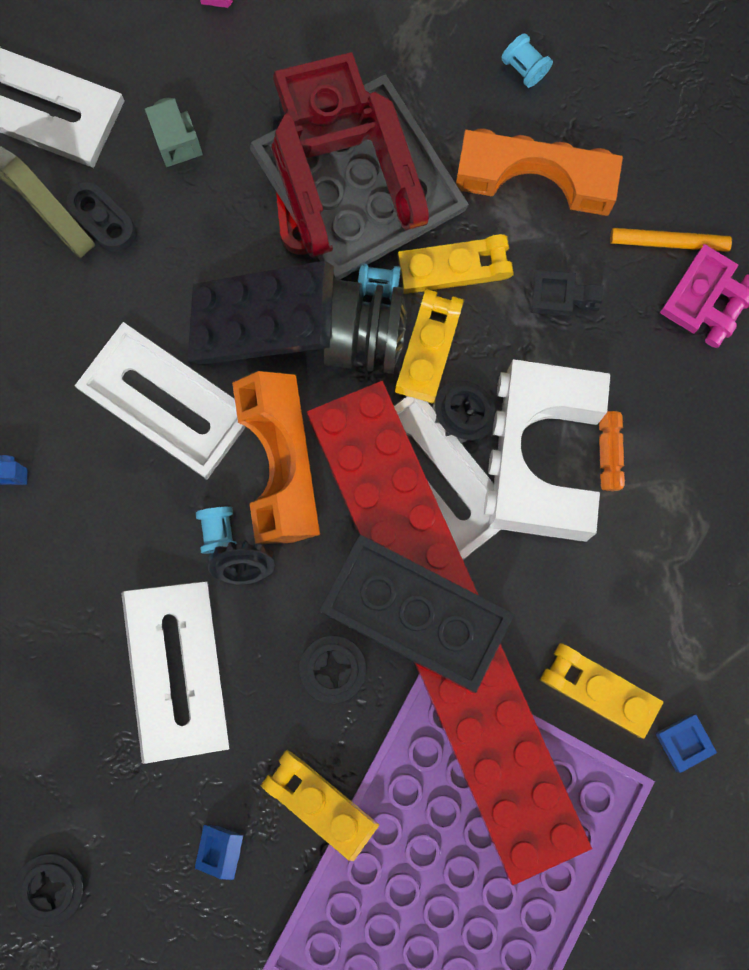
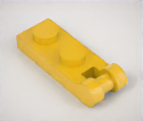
M499 234L482 240L399 251L398 261L399 267H401L400 274L404 294L423 292L426 289L437 290L500 281L514 275L512 262L507 261L506 251L509 249L507 236ZM490 255L492 264L481 267L479 257Z
M425 290L396 384L395 393L434 403L464 299L452 297V300L437 296L436 291ZM432 311L447 315L445 323L430 319Z
M559 643L554 652V655L557 656L550 670L545 668L540 680L637 737L645 739L663 701L584 657L569 646ZM571 665L581 670L574 684L565 679Z
M286 750L278 760L281 765L273 776L267 775L261 787L285 805L348 861H354L379 827V824L299 757ZM294 774L302 780L295 792L286 786Z

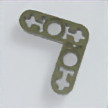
M0 146V179L20 193L71 251L81 259L95 246L94 242L29 167L16 155Z

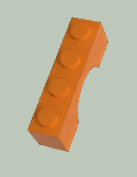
M465 129L456 185L463 192L494 196L499 187L508 179L521 174H538L551 179L562 189L570 210L609 216L617 198L623 156L612 154L609 150L602 148L585 150L573 148L571 144L566 142L549 144L534 141L531 137L524 135L507 137L496 135L488 129H476L474 131Z
M257 371L233 382L238 423L249 428L259 438L265 448L269 461L267 486L261 496L250 503L255 544L294 543L320 535L296 375Z

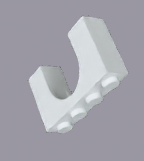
M514 359L507 373H500L497 396L503 397L502 411H496L493 423V435L499 436L498 450L491 451L488 474L495 475L493 490H487L484 502V514L490 515L489 528L587 542L596 534L600 492L555 486L539 479L530 471L523 459L521 436L525 428L543 419H561L597 425L607 413L610 384L609 373Z

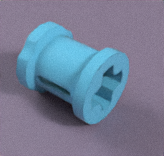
M526 33L519 35L510 43L501 57L505 65L511 64L524 77L523 83L528 88L537 84L547 74L553 64V61L548 56L543 57L530 44V37Z
M367 264L360 266L358 282L362 284L363 298L365 295L373 296L377 285H384L383 297L389 298L391 302L393 287H399L401 267L394 266L393 270L368 267ZM370 281L386 282L388 284L373 283Z
M215 507L196 512V519L201 520L204 545L201 546V553H214L216 547H227L229 542L237 544L236 541H233L229 516L233 514L232 507Z

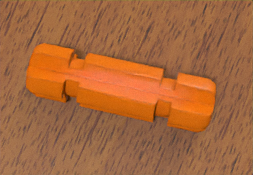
M607 411L599 422V430L603 431V434L599 436L600 468L604 469V472L600 474L601 488L606 491H618L625 486L624 472L621 471L622 466H624L623 434L619 432L623 428V416L621 412Z

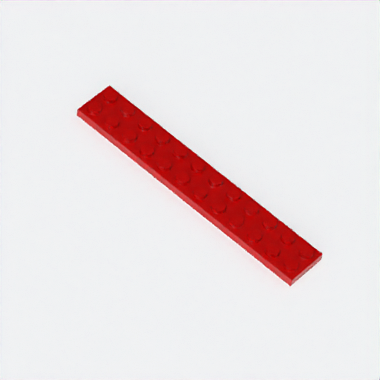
M383 381L307 411L309 421L358 534L478 595ZM501 644L476 693H472L415 663L512 886L591 850L590 842Z

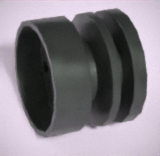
M334 280L330 348L324 349V365L351 368L357 351H364L367 370L373 371L376 353L385 354L383 372L394 374L395 365L403 351L407 319L403 296L404 288L393 287L391 305L382 304L384 285L376 286L370 303L363 302L361 283Z

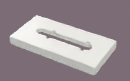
M0 48L1 83L81 113L80 120L73 123L56 116L52 117L48 113L0 95V133L94 168L124 103L122 94Z
M124 322L75 384V387L207 480L246 428L238 423L235 399ZM129 370H134L154 383L167 394L206 419L210 423L209 432L198 434L126 384L123 380L124 374Z
M407 396L394 406L406 434L416 441L417 445L470 509V518L459 520L429 483L462 559H465L501 530L489 528L490 515L484 514L487 490H493L494 483L455 436H445V429L442 425L435 423L436 413L429 403Z
M207 582L131 590L121 593L142 763L146 764L228 750L229 743ZM167 614L175 616L178 623L189 709V721L184 726L177 725L174 720L170 696L171 689L162 630V619Z

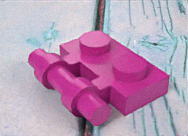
M704 244L660 311V314L693 334L699 329L702 322L706 323L711 331L705 338V342L711 347L719 348L725 337H731L736 329L737 324L735 321L741 311L749 308V274L744 276L741 283L735 281L731 276L738 267V264ZM721 293L727 296L729 300L722 312L712 307Z

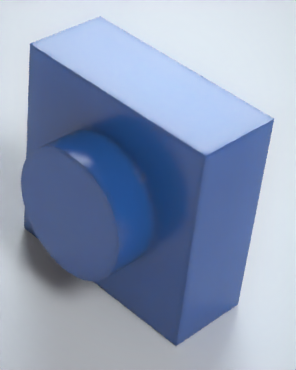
M0 455V485H27L28 469L16 462L15 457Z
M690 714L655 733L675 771L679 773L717 753L696 714Z
M204 825L195 869L219 879L234 880L237 863L240 858L243 835L219 826Z

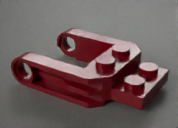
M350 52L274 71L273 80L285 115L275 132L271 149L308 255L315 257L332 252L333 246H329L327 232L321 217L323 207L306 158L360 145L367 139L373 143L401 226L405 230H410L427 225L429 220L427 202L393 102L376 92L369 93L365 91L353 53Z

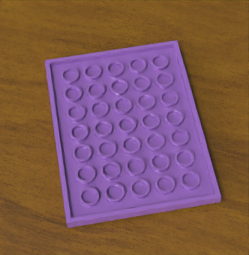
M418 674L352 799V802L375 820L379 827L354 861H348L328 844L269 955L263 970H563L655 781L533 715L592 849L512 886L420 674Z

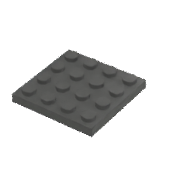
M386 74L365 84L364 88L369 93L376 92L393 102L427 202L429 212L428 224L410 230H405L401 226L371 140L367 139L360 145L306 158L323 207L321 217L327 232L329 246H333L332 252L318 255L317 257L320 261H326L334 266L333 281L350 275L359 270L360 266L370 264L466 211L469 206ZM274 130L252 141L250 150L295 220L271 149L276 132Z

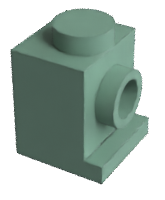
M163 98L158 100L153 106L145 108L166 167L203 155L188 111L180 113L175 98Z

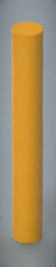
M612 228L610 243L700 250L705 244L715 251L729 252L732 245V237Z

